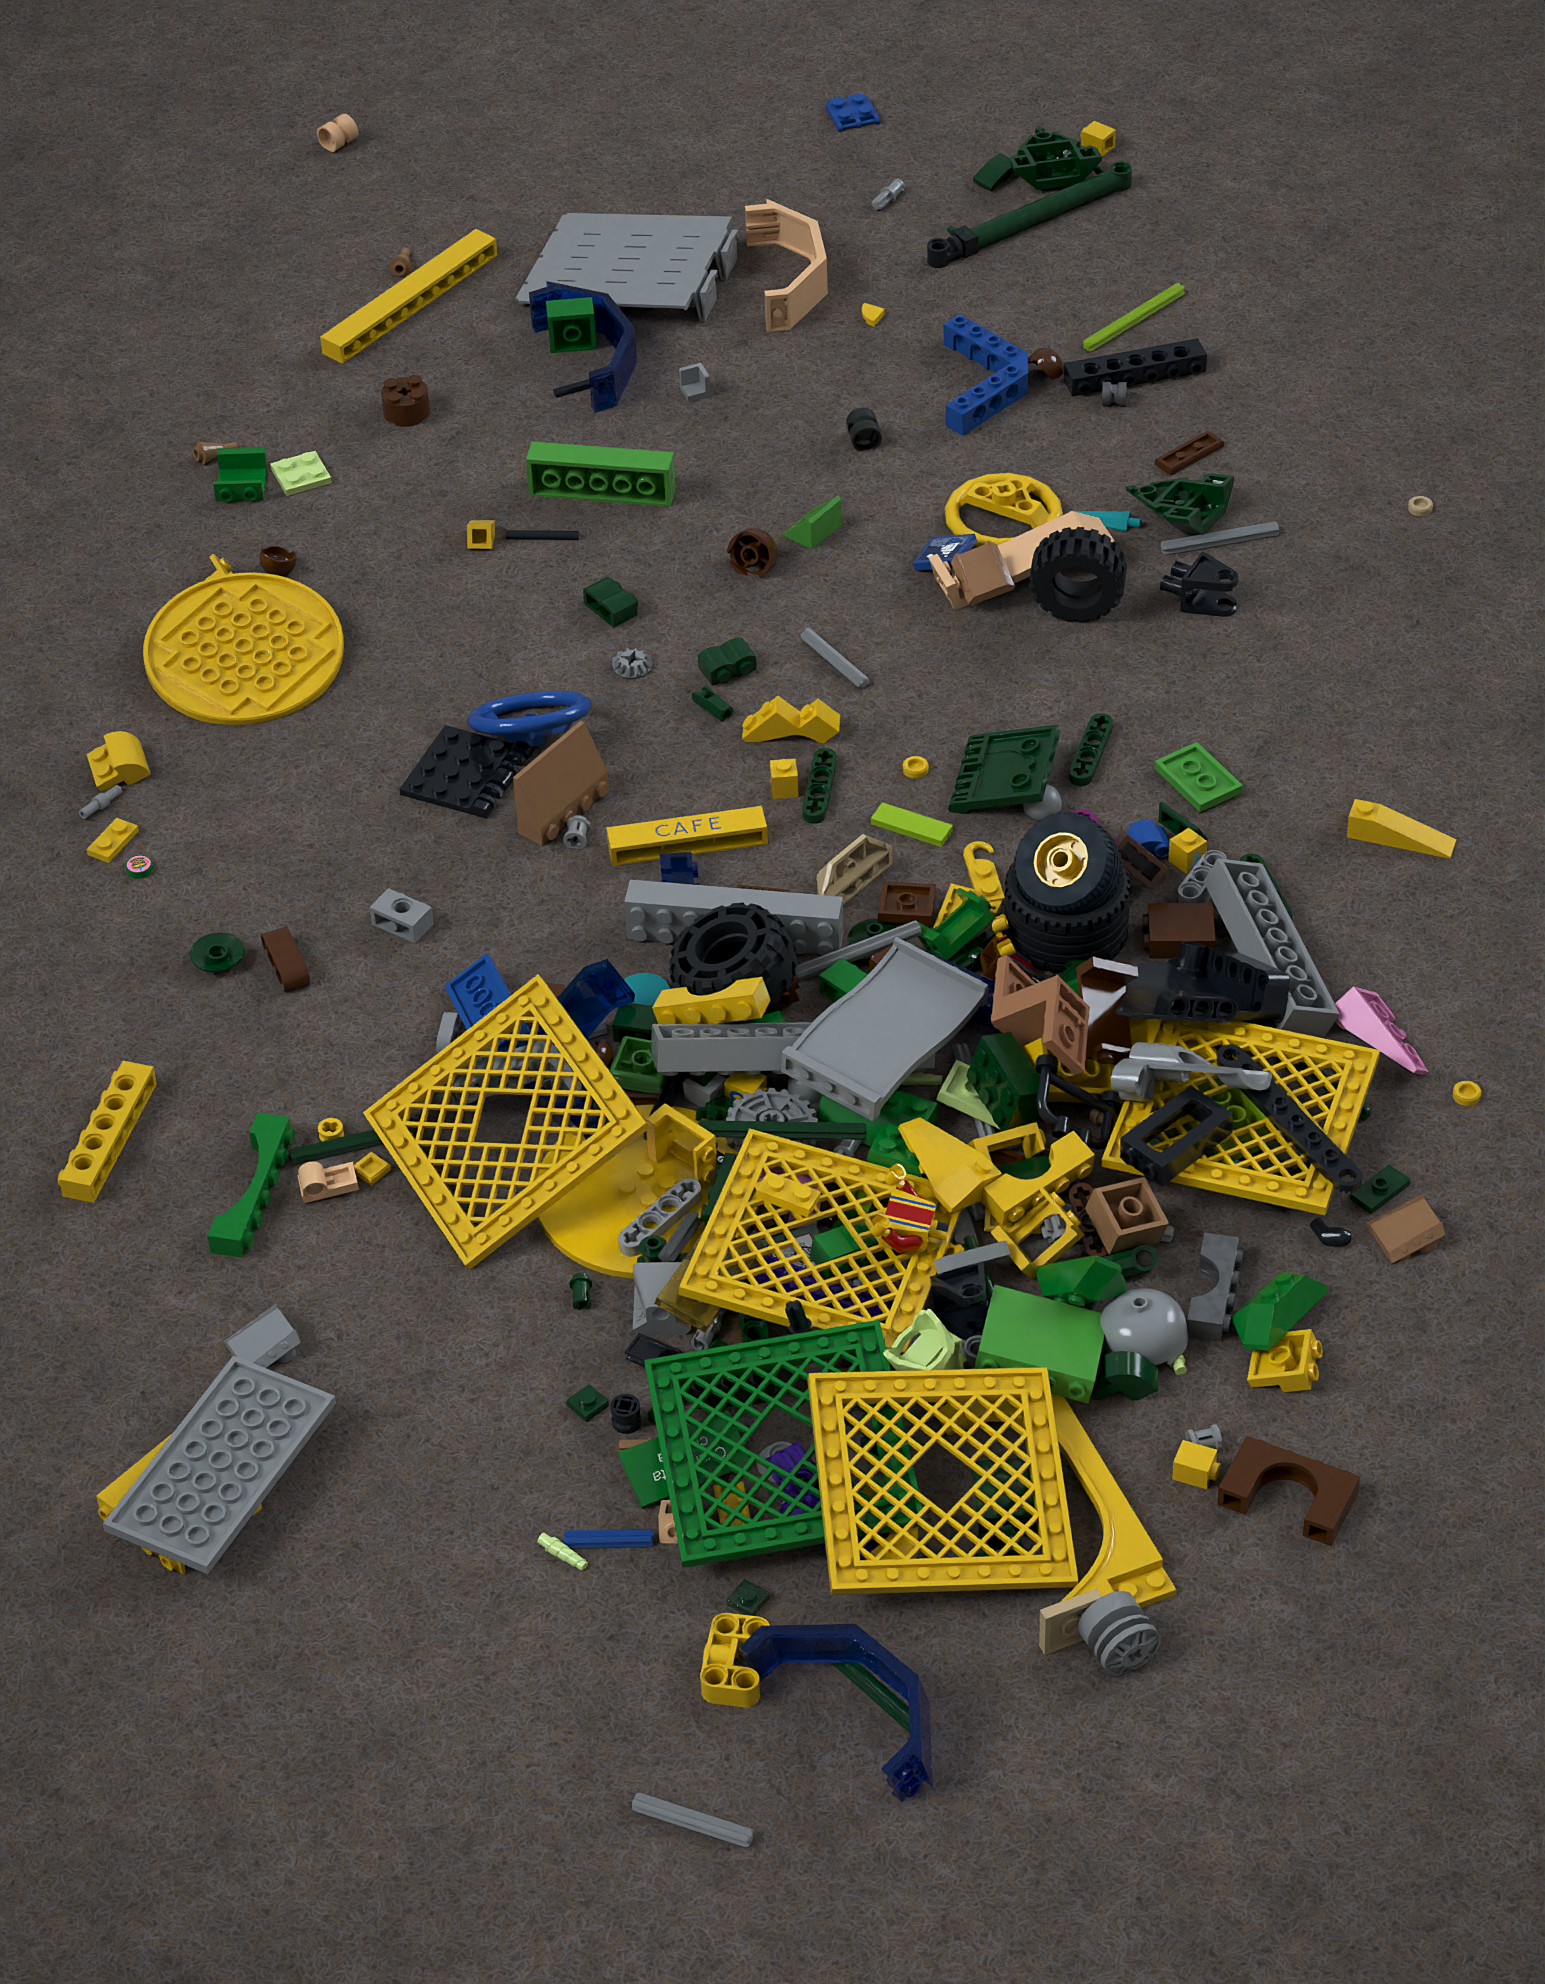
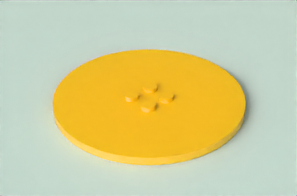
M251 572L210 578L180 592L169 600L153 618L143 644L145 671L157 694L168 705L188 717L203 722L223 725L265 722L289 715L309 705L319 698L334 681L340 670L344 655V637L339 618L330 604L321 595L308 586L286 577Z
M637 1105L635 1107L646 1120L654 1105ZM672 1106L673 1109L698 1124L699 1121L695 1120L696 1111ZM600 1116L588 1119L586 1128H597ZM606 1117V1120H605V1125H606L608 1122H610L607 1117ZM674 1123L676 1139L692 1149L703 1142ZM566 1133L563 1146H575L577 1134ZM584 1134L582 1143L593 1134ZM642 1134L540 1214L538 1220L546 1236L554 1246L573 1261L600 1273L633 1278V1266L637 1263V1258L642 1255L639 1254L631 1257L620 1252L618 1244L620 1232L678 1181L685 1178L695 1179L694 1169L670 1153L657 1163L648 1158L647 1141L643 1138L644 1134ZM716 1137V1140H720L727 1145L728 1139L726 1137ZM549 1151L544 1157L542 1164H552L555 1151ZM561 1152L560 1160L570 1152ZM539 1169L537 1178H539L547 1170ZM715 1178L710 1183H706L701 1187V1200L688 1213L698 1212V1217L700 1218L702 1206L704 1204L708 1205V1189L710 1184H715ZM754 1192L751 1201L758 1199L756 1198V1192ZM673 1205L665 1206L662 1210L665 1212H673L677 1208ZM759 1206L752 1208L756 1215ZM747 1212L745 1213L742 1221L751 1218ZM686 1214L660 1237L668 1242ZM647 1222L643 1226L647 1229H653L658 1224ZM701 1222L681 1253L695 1252L705 1230L704 1222ZM751 1225L743 1228L745 1232L748 1231ZM738 1231L733 1241L742 1238Z

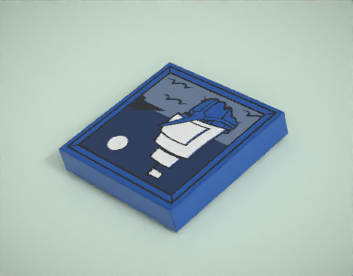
M975 534L932 537L913 562L915 570H932L929 557L936 554L939 555L942 562L947 561L950 568H953L951 561L955 553L961 554L971 550L977 542Z

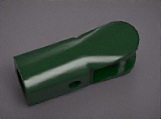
M708 686L702 687L700 692L692 693L693 701L721 722L733 716V708L719 698Z

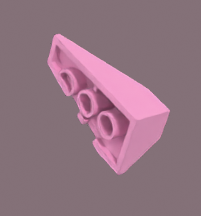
M1353 986L1335 1003L1340 1013L1335 1022L1343 1030L1347 1029L1413 1073L1425 1075L1429 1072L1416 1050L1408 1043L1404 1044L1402 1042L1407 1037L1406 1034L1391 1023L1396 1018L1376 992Z

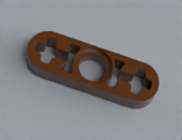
M1077 1183L1069 1191V1200L1073 1213L1081 1221L1078 1227L1084 1233L1081 1240L1087 1257L1095 1255L1099 1257L1108 1256L1109 1254L1096 1229H1087L1082 1225V1221L1089 1217L1086 1209H1083L1081 1200L1077 1199L1078 1193L1083 1192L1088 1203L1094 1189L1087 1183ZM1098 1236L1099 1244L1102 1247L1101 1253H1097L1094 1249L1092 1237Z

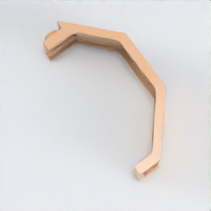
M766 199V204L745 206L747 247L778 244L807 257L811 262L788 287L764 291L767 332L790 330L828 294L827 257L818 221Z

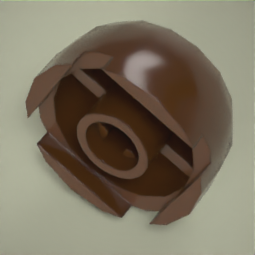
M749 528L739 532L730 540L727 548V554L730 553L731 567L738 574L748 576L747 572L759 575V577L764 576L775 565L778 557L777 545L769 533L758 528ZM756 562L762 563V569L759 571L749 572L746 569L749 565H753Z

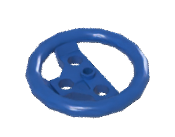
M571 691L524 693L503 697L474 708L467 718V723L476 732L491 734L492 736H505L507 741H521L533 747L545 744L547 742L546 734L563 733L568 730L572 723L588 714L592 703L585 695ZM546 706L568 707L543 715L528 713L520 718L499 719L497 717L500 714L527 708Z

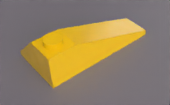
M1355 799L1348 817L1347 838L1449 859L1456 844V839L1381 804Z
M921 1117L900 1124L898 1127L908 1149L916 1154L920 1162L918 1168L921 1174L927 1175L930 1181L928 1187L931 1193L950 1213L982 1201L983 1187L1002 1175L998 1168L983 1153Z

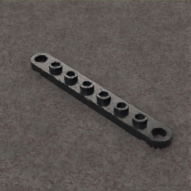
M1224 1045L1217 1051V1066L1263 1071L1239 1046ZM1229 1055L1232 1057L1234 1055L1233 1057H1236V1060H1226L1225 1057H1229ZM1272 1079L1270 1086L1264 1090L1240 1089L1325 1179L1333 1184L1336 1190L1339 1189L1340 1192L1353 1193V1191H1358V1188L1360 1189L1362 1185V1172ZM1345 1175H1347V1177H1349L1350 1175V1177H1353L1354 1180L1344 1181L1341 1178L1342 1176L1345 1177Z

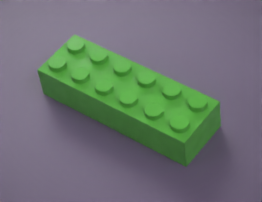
M531 442L526 457L529 496L671 507L676 489L674 452Z

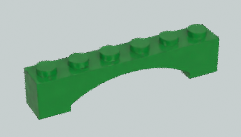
M257 1112L249 1131L252 1150H257L259 1153L257 1170L242 1198L223 1215H215L207 1235L210 1253L243 1258L247 1248H252L254 1229L261 1226L263 1207H268L270 1203L271 1186L277 1185L279 1166L285 1165L287 1158L286 1148L294 1142L295 1130L291 1128L290 1117Z

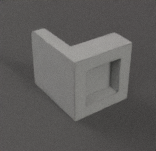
M702 363L679 369L680 389L688 402L710 397L709 374Z
M717 1074L705 1087L690 1079H686L683 1082L684 1099L700 1107H705L706 1102L725 1095L724 1082L727 1079Z

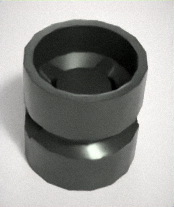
M864 407L851 411L846 418V426L853 447L857 451L876 449L882 442V434L876 415L872 410Z

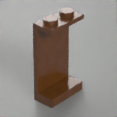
M1091 957L1076 967L1079 997L1090 1006L1086 1059L1097 1061L1099 1064L1117 1065L1121 1060L1129 1058L1132 1041L1129 1017L1115 1014V1011L1126 993L1125 985L1139 977L1138 967Z

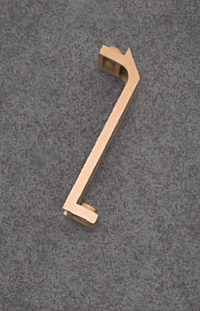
M1071 511L997 546L1013 583H1016L1030 576L1032 558L1036 547L1039 546V543L1045 537L1049 538V534L1057 530L1062 532L1063 528L1071 527V529H1077V527H1084V530L1091 531L1092 528L1098 530V534L1109 536L1111 542H1114V539L1100 518ZM938 554L929 557L935 579L953 609L969 605L954 569L950 568L947 561L942 562Z

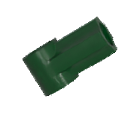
M1141 1245L1134 1249L1102 1257L1121 1265V1274L1124 1277L1149 1272L1154 1268L1158 1260L1156 1251L1147 1245ZM1141 1251L1148 1252L1152 1257L1151 1264L1147 1267L1138 1265L1136 1262L1137 1253Z

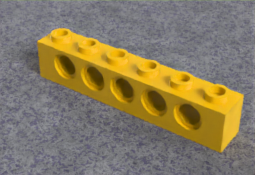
M122 1061L118 1070L113 1072L111 1083L108 1089L103 1091L99 1106L96 1110L92 1111L86 1130H82L78 1145L70 1152L65 1169H62L58 1175V1185L61 1187L63 1197L95 1202L157 1084L154 1066Z

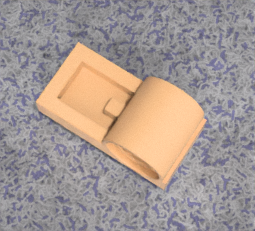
M307 1162L300 1166L298 1170L299 1175L297 1176L304 1203L359 1190L353 1162L325 1169L318 1162Z

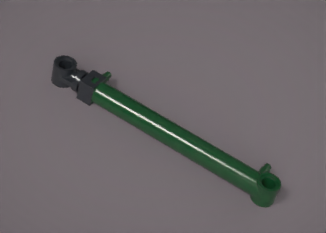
M1120 161L1111 164L1110 170L1106 171L1097 165L1093 170L1096 176L972 228H968L966 225L960 228L949 226L947 231L951 237L947 239L934 238L928 241L927 263L934 268L946 267L953 257L956 259L961 256L964 258L977 254L978 249L1115 191L1128 190L1132 185V166L1127 162Z

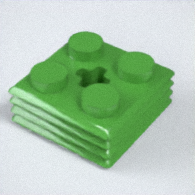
M629 1036L623 1037L609 1070L622 1088L645 1093H660L667 1075L657 1072L651 1057V1040Z

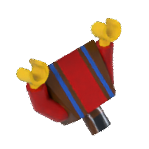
M1002 914L995 917L992 921V929L996 935L979 955L984 976L995 982L997 960L1007 955L1035 983L1041 982L1042 979L1034 975L1031 961L1014 949L1011 940L1007 938V935L1003 934L1002 931L1010 928L1006 916Z

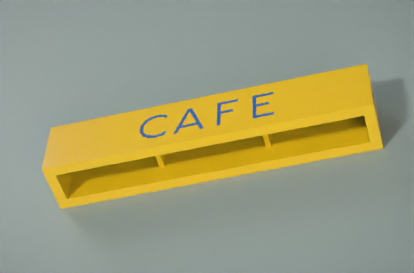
M762 806L606 827L612 866L768 844L767 824Z

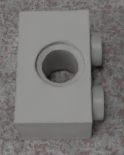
M389 888L370 906L372 925L413 943H416L434 924L431 906Z

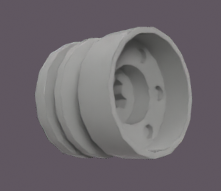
M1126 1591L1111 1592L1102 1596L1084 1611L1078 1622V1632L1110 1675L1120 1676L1146 1664L1155 1655L1161 1644V1635L1149 1618L1144 1616V1611L1131 1593Z

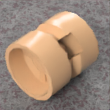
M344 113L334 118L331 122L322 125L317 130L320 144L332 153L342 148L345 142L350 143L357 139L359 135L355 121Z

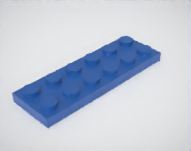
M488 953L444 985L467 1030L512 995L494 960ZM526 1022L522 1023L519 1034L530 1035L531 1030ZM501 1040L497 1052L508 1051L511 1040ZM517 1040L516 1048L528 1045V1041Z

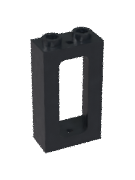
M1190 1085L1120 1138V1158L1127 1165H1131L1143 1173L1147 1179L1153 1180L1163 1187L1232 1134L1233 1113ZM1186 1113L1200 1122L1199 1125L1163 1152H1157L1147 1145L1149 1141Z

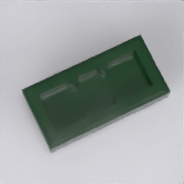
M1389 1164L1363 1183L1360 1189L1358 1188V1191L1350 1193V1200L1369 1214H1372L1410 1186V1179Z

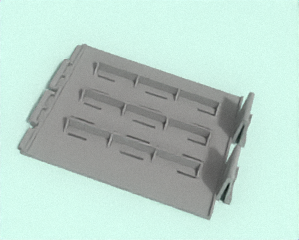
M567 213V215H562L555 231L550 236L515 300L518 304L524 305L546 304V301L592 297L593 306H611L612 301L613 306L684 308V310H687L694 297L699 320L705 322L717 300L715 278L718 277L717 270H711L709 275L707 270L715 257L720 279L723 281L727 280L737 261L736 238L739 237L738 230H732L729 235L728 230L733 220L732 217Z

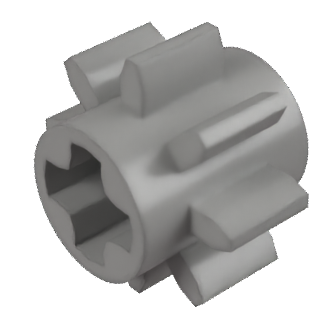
M1058 1214L1045 1219V1225L1041 1227L1044 1239H1049L1050 1244L1057 1241L1066 1230V1222Z

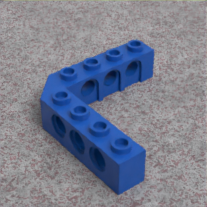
M959 314L943 324L944 345L953 351L957 350L967 356V359H972L983 365L984 369H990L995 372L946 404V426L963 436L1028 394L1027 352Z

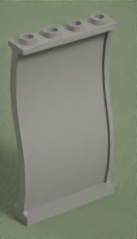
M896 937L893 940L891 949L878 965L856 987L818 1016L792 1047L787 1046L782 1051L781 1072L874 1122L880 1116V1110L901 1083L919 1065L946 1045L970 1020L980 1006L984 1007L986 1005L988 985L959 970L957 967L951 966L934 955Z

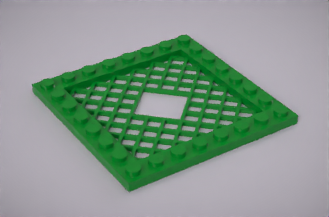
M879 1320L644 1360L682 1568L825 1543L821 1500L813 1509L801 1503L808 1492L820 1498V1491L813 1487L818 1481L817 1466L808 1462L815 1453V1444L812 1445L791 1473L784 1471L743 1446L775 1407L813 1428L812 1417L808 1418L797 1412L804 1402L810 1404L809 1389L802 1393L792 1387L799 1377L808 1381V1374L804 1371L811 1363L823 1368L821 1373L842 1372L834 1367L840 1358L853 1363L847 1372H855L857 1368H859V1372L891 1371L889 1361L883 1354L886 1347ZM781 1368L794 1373L787 1383L775 1377ZM752 1373L764 1378L757 1389L745 1382ZM723 1378L735 1384L728 1393L716 1388ZM770 1382L782 1388L775 1398L763 1392ZM694 1383L705 1389L698 1399L686 1393ZM740 1387L752 1393L745 1403L733 1397ZM787 1392L800 1398L792 1408L780 1402ZM710 1393L722 1398L715 1409L703 1402ZM758 1397L770 1403L763 1413L750 1407ZM682 1398L693 1404L686 1413L684 1412ZM728 1402L740 1408L733 1418L721 1413V1410ZM856 1404L854 1407L864 1413L858 1420L860 1422L868 1413ZM868 1404V1405L871 1406L872 1408H874L877 1404ZM885 1404L878 1411L889 1421L898 1413L888 1404ZM698 1407L710 1413L703 1423L691 1418ZM745 1412L757 1418L750 1428L738 1422ZM716 1417L727 1423L720 1434L708 1427ZM872 1417L870 1419L872 1430L877 1435L884 1425ZM901 1417L895 1426L905 1433ZM844 1419V1423L853 1429L854 1426ZM687 1423L697 1428V1431L691 1438H689ZM733 1427L745 1433L738 1443L725 1437ZM891 1430L881 1438L891 1447H894L901 1440ZM703 1432L715 1438L708 1448L696 1443V1440ZM869 1439L862 1448H864L871 1441V1439ZM720 1442L732 1448L725 1459L713 1452ZM905 1443L898 1452L910 1461L911 1456L908 1443ZM876 1444L878 1457L869 1451L868 1453L880 1461L888 1452ZM692 1448L702 1453L695 1464ZM738 1452L750 1458L743 1468L730 1462ZM892 1456L884 1466L897 1474L905 1465ZM708 1457L720 1463L712 1474L701 1468V1465ZM755 1462L767 1468L760 1479L748 1472ZM912 1466L901 1479L919 1492ZM726 1467L737 1473V1476L730 1484L718 1478ZM803 1467L815 1473L808 1484L795 1477ZM856 1467V1468H857L859 1471H861L863 1474H865V1475L868 1474L867 1472H865V1471L859 1469L858 1467ZM773 1472L785 1478L778 1489L766 1483V1480ZM883 1472L884 1482L874 1476L871 1478L881 1488L891 1480ZM696 1473L707 1478V1481L700 1489ZM743 1477L755 1483L748 1494L736 1488ZM713 1482L725 1489L718 1499L705 1493ZM791 1482L803 1488L796 1499L783 1492ZM897 1483L888 1491L898 1501L908 1493ZM865 1484L857 1494L870 1502L873 1498L861 1492L867 1485ZM761 1487L773 1494L765 1504L753 1498ZM730 1493L743 1499L735 1510L723 1503ZM913 1496L905 1504L915 1514L922 1509V1503ZM701 1498L712 1504L705 1515ZM778 1498L791 1504L783 1514L770 1508ZM880 1499L874 1505L884 1515H887L895 1507L886 1499ZM748 1503L761 1509L753 1520L740 1513ZM861 1504L854 1505L855 1516L864 1508ZM718 1508L730 1514L722 1525L710 1519ZM796 1508L805 1512L804 1514L790 1516ZM900 1510L891 1518L902 1529L912 1520ZM870 1511L860 1519L871 1529L881 1521ZM766 1513L775 1518L760 1521ZM736 1518L745 1523L741 1525L730 1526ZM916 1523L912 1528L920 1526ZM706 1524H708L709 1526H711V1527H713V1528H715V1529L707 1530ZM885 1524L877 1534L894 1530ZM856 1526L857 1537H863L867 1535L865 1532H863L860 1528Z

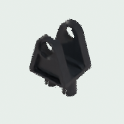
M1201 552L1192 566L1177 560L1173 563L1170 575L1182 578V580L1164 575L1160 582V590L1179 595L1181 598L1180 612L1228 617L1237 610L1236 600L1225 592L1232 591L1233 587L1238 584V573L1205 552ZM1229 579L1231 582H1221L1220 580ZM1220 604H1228V605L1231 606V608H1229V607L1223 608V607H1220L1219 605H1220Z
M979 1262L930 1276L934 1312L945 1328L964 1340L976 1335L982 1336L989 1307L984 1264ZM974 1328H982L981 1331L974 1332Z

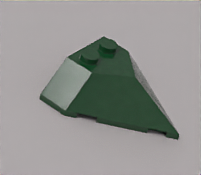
M1040 126L1035 129V134L1030 135L1020 146L1018 154L1010 158V164L1014 172L1035 189L1048 191L1055 187L1067 188L1084 181L1102 161V156L1097 147L1091 145L1087 147L1080 146V141L1056 132H1045V128Z
M1211 473L1204 474V477L1200 480H1189L1188 477L1151 482L1150 485L1140 488L1135 485L1126 486V491L1181 532L1191 533L1192 535H1204L1226 513L1235 480L1234 476Z

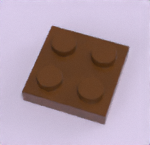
M883 881L878 909V922L910 923L917 921L921 924L931 925L936 884Z

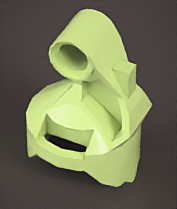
M931 1309L920 1310L915 1315L912 1325L898 1336L892 1348L885 1349L883 1352L896 1371L964 1369L963 1363L966 1361V1358L961 1353L962 1339L950 1333ZM919 1334L920 1336L903 1355H900L905 1344L912 1337Z

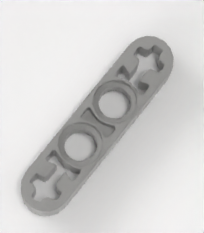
M685 1178L678 1181L620 1232L618 1236L620 1252L631 1257L641 1254L639 1244L642 1239L648 1236L663 1235L700 1202L702 1197L700 1183L693 1178ZM673 1205L677 1208L673 1212H665L662 1210L665 1206ZM647 1222L658 1224L653 1229H647L643 1225Z

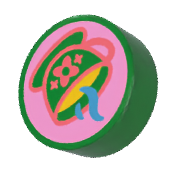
M135 855L129 858L126 862L127 874L135 879L149 876L153 871L151 859L145 855Z

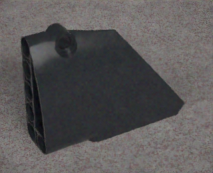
M1183 941L1181 942L1179 957L1136 965L1139 977L1130 982L1122 1001L1115 1011V1014L1132 1018L1218 1023L1230 1021L1280 1023L1285 1016L1290 979L1286 972L1232 949L1209 947L1195 942Z

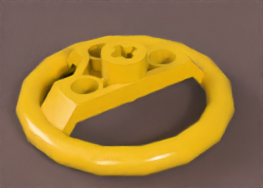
M1013 473L986 474L966 481L951 493L944 508L946 524L954 535L975 534L977 542L973 548L987 544L988 540L1000 545L1015 537L995 538L981 535L967 528L960 519L959 512L965 503L1030 524L1033 529L1063 515L1061 501L1048 485L1032 477ZM1029 493L1039 497L1047 506V511L1041 502L1031 499Z

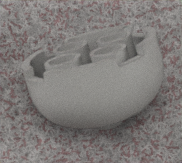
M1150 1288L1128 1290L1120 1296L1114 1297L1101 1313L1100 1324L1105 1334L1102 1350L1105 1354L1129 1351L1144 1356L1154 1365L1164 1362L1169 1365L1182 1355L1188 1344V1331L1184 1312L1171 1296L1162 1291Z

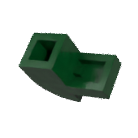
M1117 1351L1106 1354L1105 1365L1097 1369L1090 1397L1093 1400H1101L1120 1390L1131 1400L1138 1401L1158 1391V1368L1138 1353Z

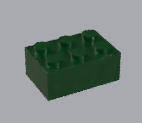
M1011 1032L982 1036L966 1076L969 1083L978 1093L981 1102L986 1106L1001 1132L1035 1123L1039 1116L1036 1108V1098L1040 1076Z

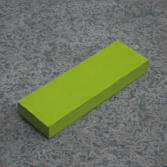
M883 802L871 817L872 825L940 847L943 846L953 831V825Z

